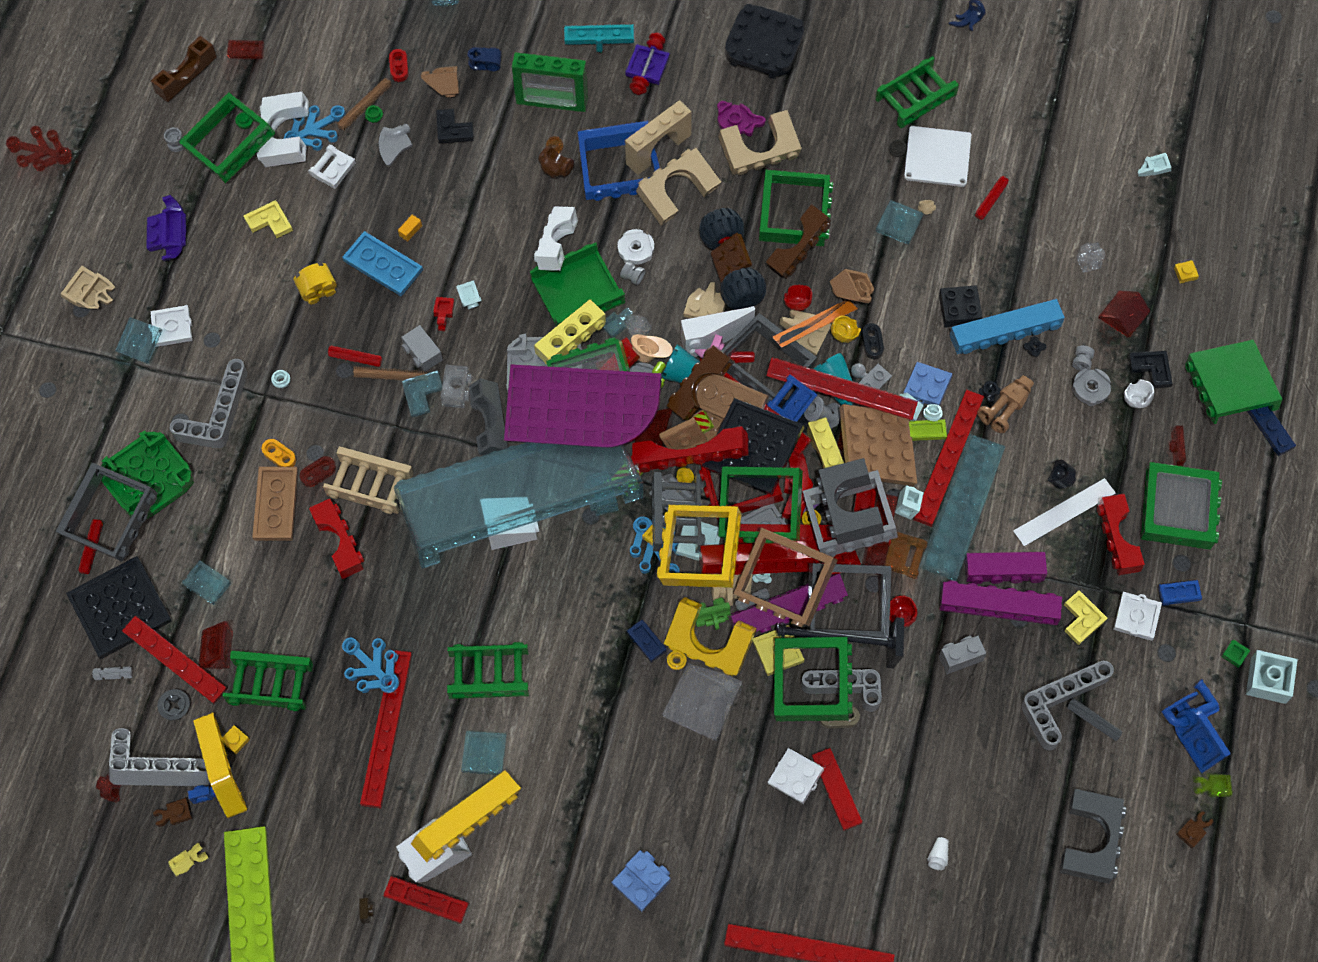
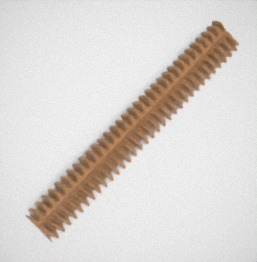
M384 78L348 114L337 122V127L345 131L344 129L348 128L361 115L362 111L364 112L383 92L391 87V81Z
M354 366V377L428 382L429 371L428 373H424V371L423 373L422 371L417 373L416 370L415 373V370L414 372L413 370L411 372L407 370L406 372V370L403 371L402 369L401 372V369L400 371L399 369L398 371L396 369L395 371L394 369L393 371L392 369L387 371L386 368L385 371V368L384 370H380V368L379 370L378 368L373 370L372 367L371 370V367L370 369L369 367L367 369L363 367L362 369V367L359 368L358 366L357 369L356 366L355 369Z

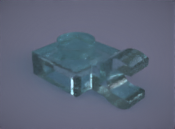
M629 308L623 310L619 315L613 312L606 318L603 329L614 338L627 328L626 323L633 319V312Z

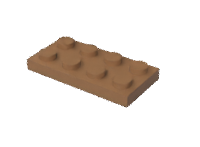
M710 375L704 378L697 388L699 408L722 418H725L734 398L764 409L769 397L721 375Z
M259 467L252 536L254 541L293 540L298 480L297 467Z

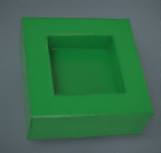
M1233 639L1221 657L1239 668L1250 650Z

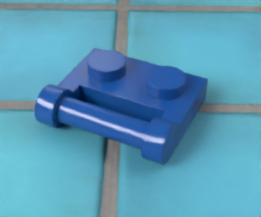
M789 374L786 378V383L767 405L782 417L797 422L817 394ZM795 385L797 389L782 408L779 407V403L792 386Z

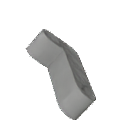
M872 669L852 670V675H849V678L855 681V684L852 685L853 693H861L862 706L866 711H876L880 706L882 698L879 673ZM839 670L807 671L802 676V690L807 694L840 693ZM872 678L875 680V683L868 684L865 679ZM832 679L835 681V684L828 685L825 680ZM808 680H812L813 685H809ZM873 697L876 699L877 702L873 704L869 703L867 701V698Z

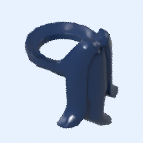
M970 0L969 9L962 15L956 14V18L960 22L951 21L948 24L955 27L969 25V30L973 31V26L985 16V7L979 0Z

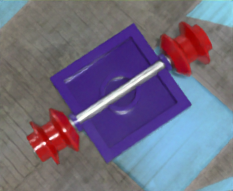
M651 33L649 35V40L646 43L648 47L636 44L627 67L626 76L631 77L633 82L630 84V89L637 95L646 93V87L649 86V82L657 85L660 84L670 58V53L661 51L666 40L660 33Z

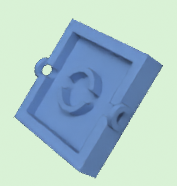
M917 362L904 393L910 394L923 405L926 403L940 406L952 379V373Z

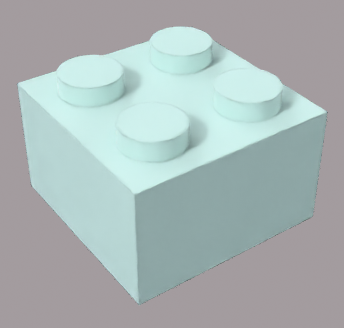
M1257 650L1251 657L1246 695L1286 704L1293 697L1298 659Z

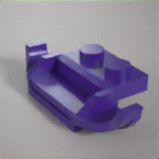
M171 195L163 197L166 209H163L162 213L147 217V249L152 252L164 248L166 256H162L163 261L176 258L182 251L183 246H186V214Z

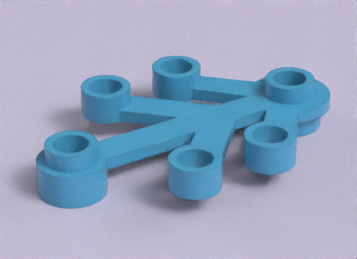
M313 105L309 108L305 129L299 131L300 126L305 123L304 117L293 118L292 130L286 132L283 139L300 137L306 146H311L313 150L319 151L323 147L320 139L311 140L304 137L311 135L327 138L332 143L338 140L336 131L320 129L334 121H340L346 115L345 110L342 106H334L331 109V115L315 123V119L320 115V109L318 106Z
M644 516L638 517L633 523V529L636 532L634 543L630 547V555L633 558H638L641 555L642 535L652 525L651 520ZM643 524L646 525V528L641 529L639 526ZM649 543L647 544L643 561L639 564V569L644 574L649 573L651 570L650 562L653 552L661 562L660 552L653 551V546ZM673 543L672 551L674 554L676 553L675 548L678 546V543ZM638 549L639 552L635 554L632 550ZM670 563L669 572L680 573L679 567L674 563ZM643 565L649 566L647 569L642 568Z
M352 637L345 639L342 649L349 655H355L367 667L359 669L350 667L346 669L345 677L350 681H354L357 677L376 675L380 680L368 682L360 680L357 683V689L362 693H367L370 689L381 688L385 693L394 692L399 686V679L394 674V663L398 660V654L393 650H388L385 653L384 658L387 662L386 672L384 673L381 670L382 651L385 649L386 644L382 639L376 638L372 642V647L374 648L373 661L360 649V644L356 639ZM394 654L393 658L389 659V656ZM366 684V687L361 689L362 685Z

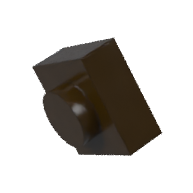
M359 898V913L362 924L371 923V917H374V904H371L368 898Z

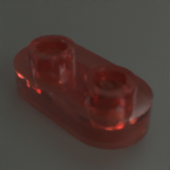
M323 456L301 470L299 475L301 483L306 487L317 485L335 472V462L328 456ZM325 466H329V469L324 470L323 468ZM308 477H313L312 480H307Z

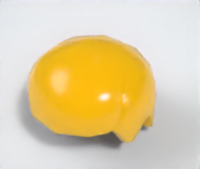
M841 315L835 318L831 325L833 337L842 343H849L855 340L861 331V328L857 326V321L848 316Z

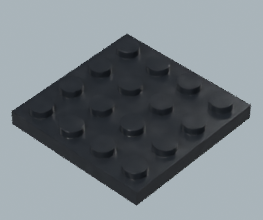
M734 398L717 435L723 429L742 426L748 433V455L742 456L739 459L727 458L719 462L706 461L702 464V467L722 475V467L785 468L802 434L804 425ZM730 477L732 480L770 495L773 494L780 478Z
M138 556L66 593L100 660L134 642L122 630L135 616L154 631L172 622Z

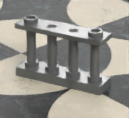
M654 472L652 477L653 551L660 552L664 543L662 541V532L666 523L664 520L665 515H662V509L669 507V505L701 506V493H703L704 483L700 481V474H696L694 483L665 482V480H662V473ZM692 490L694 491V500L665 499V497H662V491ZM676 517L675 525L695 526V536L674 535L673 543L695 544V553H699L700 546L705 545V534H702L701 517Z

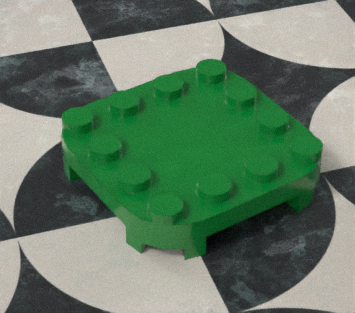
M145 430L139 433L140 437L118 453L110 458L106 456L102 460L101 466L147 485L158 492L155 503L148 511V519L185 494L193 486L194 480L187 462L183 460L165 435L161 432H146ZM103 476L101 481L125 513L132 517L143 493Z

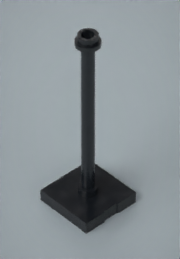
M896 617L889 627V636L887 638L786 627L785 623L777 625L776 636H780V638H784L785 635L808 638L847 637L848 642L886 646V668L894 669L904 655V618Z

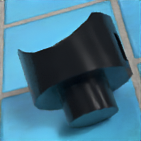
M1062 459L1057 460L1048 481L1059 489H1065L1075 483L1076 470Z

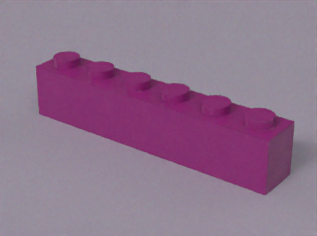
M840 573L831 575L816 611L826 608L825 604L830 602L832 604L844 601L843 597L848 596ZM809 583L765 601L803 616L808 604ZM757 604L727 615L732 629L738 621H742L757 628L756 632L760 630V633L771 630V626L777 623L786 624L790 622L789 617H785V620L774 616L775 611L768 609L767 612L755 608Z
M957 581L943 582L941 588L939 611L1058 625L1061 619L1062 597L1054 593L1037 594V592L1031 590L1021 592L1014 588L998 589L996 586L982 587L975 583L958 584Z

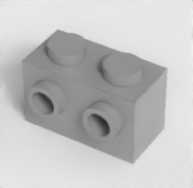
M420 325L401 337L403 342L401 346L407 355L410 353L417 368L421 367L424 372L443 360L441 351Z
M968 636L957 644L949 643L943 646L939 658L946 674H950L982 662L986 656V651L979 636L973 638Z

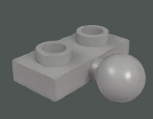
M856 363L851 368V374L855 378L862 379L859 382L860 384L881 389L892 377L880 364H877L868 374L863 364Z

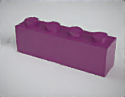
M1045 552L967 553L964 560L966 582L975 584L983 582L1000 584L1003 581H1011V583L1015 584L1023 581L1040 583L1047 576Z

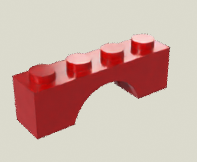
M1125 494L1102 497L1097 505V512L1099 516H1102V530L1104 534H1107V548L1109 552H1112L1113 568L1117 570L1118 575L1141 572L1145 563L1140 547L1126 542L1119 531V523L1126 519L1129 513Z
M327 499L310 507L309 510L319 531H329L340 538L339 547L332 555V558L341 578L344 579L364 570L361 564L364 562L360 551L356 552L354 546L357 545L353 536H348L346 532L349 528L345 520H340L338 516L341 514L337 503L333 504L331 499Z

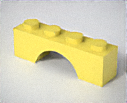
M827 418L808 422L807 434L812 439L811 445L818 452L823 468L843 464V459Z

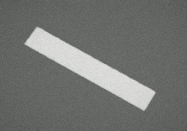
M1104 478L1013 531L1025 546L1095 506L1102 497L1112 496L1116 493Z

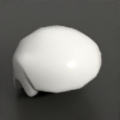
M1140 379L1136 384L1130 383L1124 392V400L1132 408H1145L1154 398V386L1143 379Z

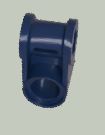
M478 47L469 49L468 65L472 70L498 71L500 69L501 51L499 49Z

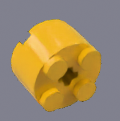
M318 263L309 265L300 270V275L297 278L295 276L293 279L302 299L310 305L317 303L319 298L325 295L330 297L336 293L335 288L337 284L325 263H322L323 266H319Z

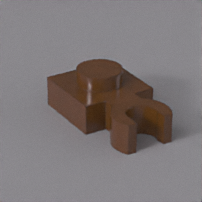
M187 798L166 804V811L159 809L153 812L155 817L163 816L162 820L155 822L158 827L166 825L168 821L172 825H176L193 819Z
M1204 811L1197 815L1196 822L1190 819L1176 834L1191 849L1207 834L1203 828H1208L1213 823V819H1210L1207 823L1202 821V816L1205 814Z

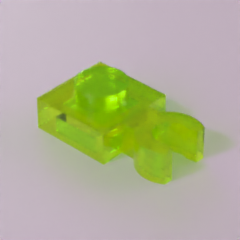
M1209 775L1208 780L1203 777H1197L1194 780V783H1201L1203 786L1202 789L1197 788L1195 790L1196 794H1203L1205 791H1209L1210 797L1232 796L1230 775Z

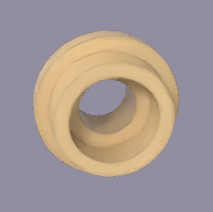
M932 200L921 201L920 206H918V211H921L922 214H931L936 210V205H934Z

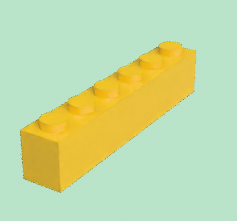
M506 770L416 834L411 845L426 862L433 858L437 860L445 853L444 850L447 847L452 849L460 842L459 839L462 836L466 838L475 830L474 827L477 825L483 826L492 814L494 816L498 815L504 809L503 806L505 804L511 805L518 799L517 794L521 789L520 786Z

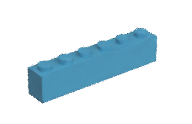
M1057 299L953 326L949 336L957 354H968L973 350L986 349L994 344L1001 345L1009 340H1020L1032 334L1039 335L1046 330H1057L1062 326L1065 317Z

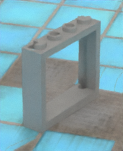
M878 470L868 472L870 485L850 489L839 497L842 498L877 488L888 525L883 526L884 533L839 545L837 539L823 542L813 505L823 503L821 494H824V489H819L818 486L803 491L820 552L834 557L840 553L852 552L858 548L871 547L876 543L889 542L891 539L898 538Z

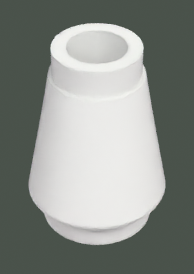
M941 837L936 839L927 858L928 865L932 869L944 870L945 866L948 865L949 841Z

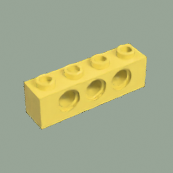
M588 300L534 345L535 354L545 363L553 355H567L570 350L576 349L581 342H586L592 333L604 327L606 323L605 313L595 303ZM561 345V347L555 348L554 346Z

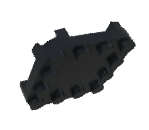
M746 4L738 13L726 40V58L729 60L730 65L735 68L737 65L769 74L771 79H776L777 76H782L785 73L788 74L791 71V66L801 42L803 43V21L794 16L762 6Z

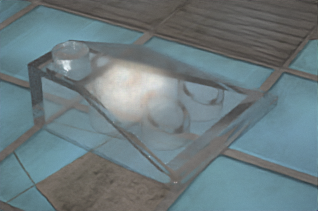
M688 663L662 716L717 741L742 690L743 682L727 674Z

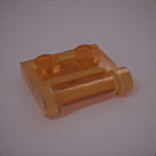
M897 532L898 538L892 539L884 566H891V571L917 579L919 564L928 542ZM914 545L916 550L911 567H906L905 563L910 547Z

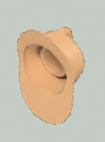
M636 334L631 338L632 349L640 356L638 359L640 362L649 363L655 358H666L673 352L670 343L660 337Z

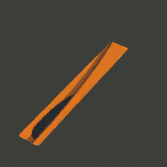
M847 299L773 336V339L781 347H784L833 322L835 318L841 315L845 316L857 310V307Z

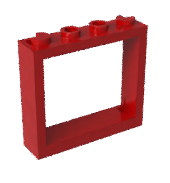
M702 467L699 473L702 481L706 482L704 492L711 501V504H708V506H720L711 471ZM778 482L772 495L766 494L731 506H736L741 513H745L784 501L780 484Z

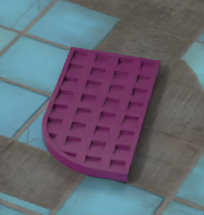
M510 364L504 441L614 448L627 444L639 437L655 418L660 404L662 374Z

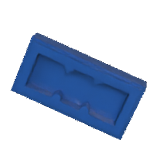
M1198 580L1158 586L1162 606L1202 600Z

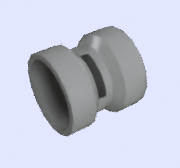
M175 127L167 129L164 133V138L169 150L172 152L182 151L184 148L179 143L183 138L181 131Z
M627 261L620 277L625 280L629 279L631 283L638 285L644 277L645 269L636 267L634 263Z
M1083 345L1078 346L1072 366L1080 371L1087 368L1090 370L1092 365L1091 359H1093L1095 353L1094 349Z

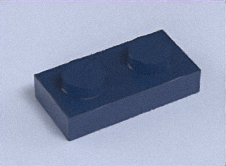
M643 619L627 630L629 637L651 663L667 652L666 647Z

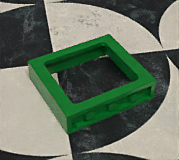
M847 637L775 638L774 716L776 721H849V714H853V703L849 702V694H853L852 682H849V675H852V663L848 662V656H852V644H848ZM808 648L839 649V704L784 705V650Z

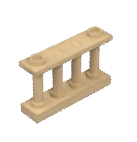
M339 446L337 456L341 465L333 485L324 483L323 488L327 496L333 499L342 498L378 508L387 514H398V504L394 502L402 481L412 479V467ZM351 464L358 466L359 470L351 490L340 488L348 466ZM369 469L375 470L377 475L369 495L358 493L366 471ZM387 474L393 475L395 480L387 500L376 498L384 476Z

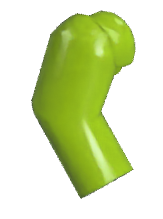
M662 361L657 362L652 373H662L666 367L665 363ZM662 378V382H661V388H662V387L664 386V384H665V383H664L665 380H664L663 378Z

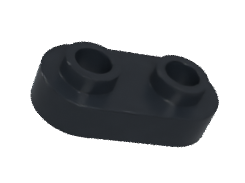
M866 324L862 330L865 354L870 359H879L884 352L881 329L877 324Z

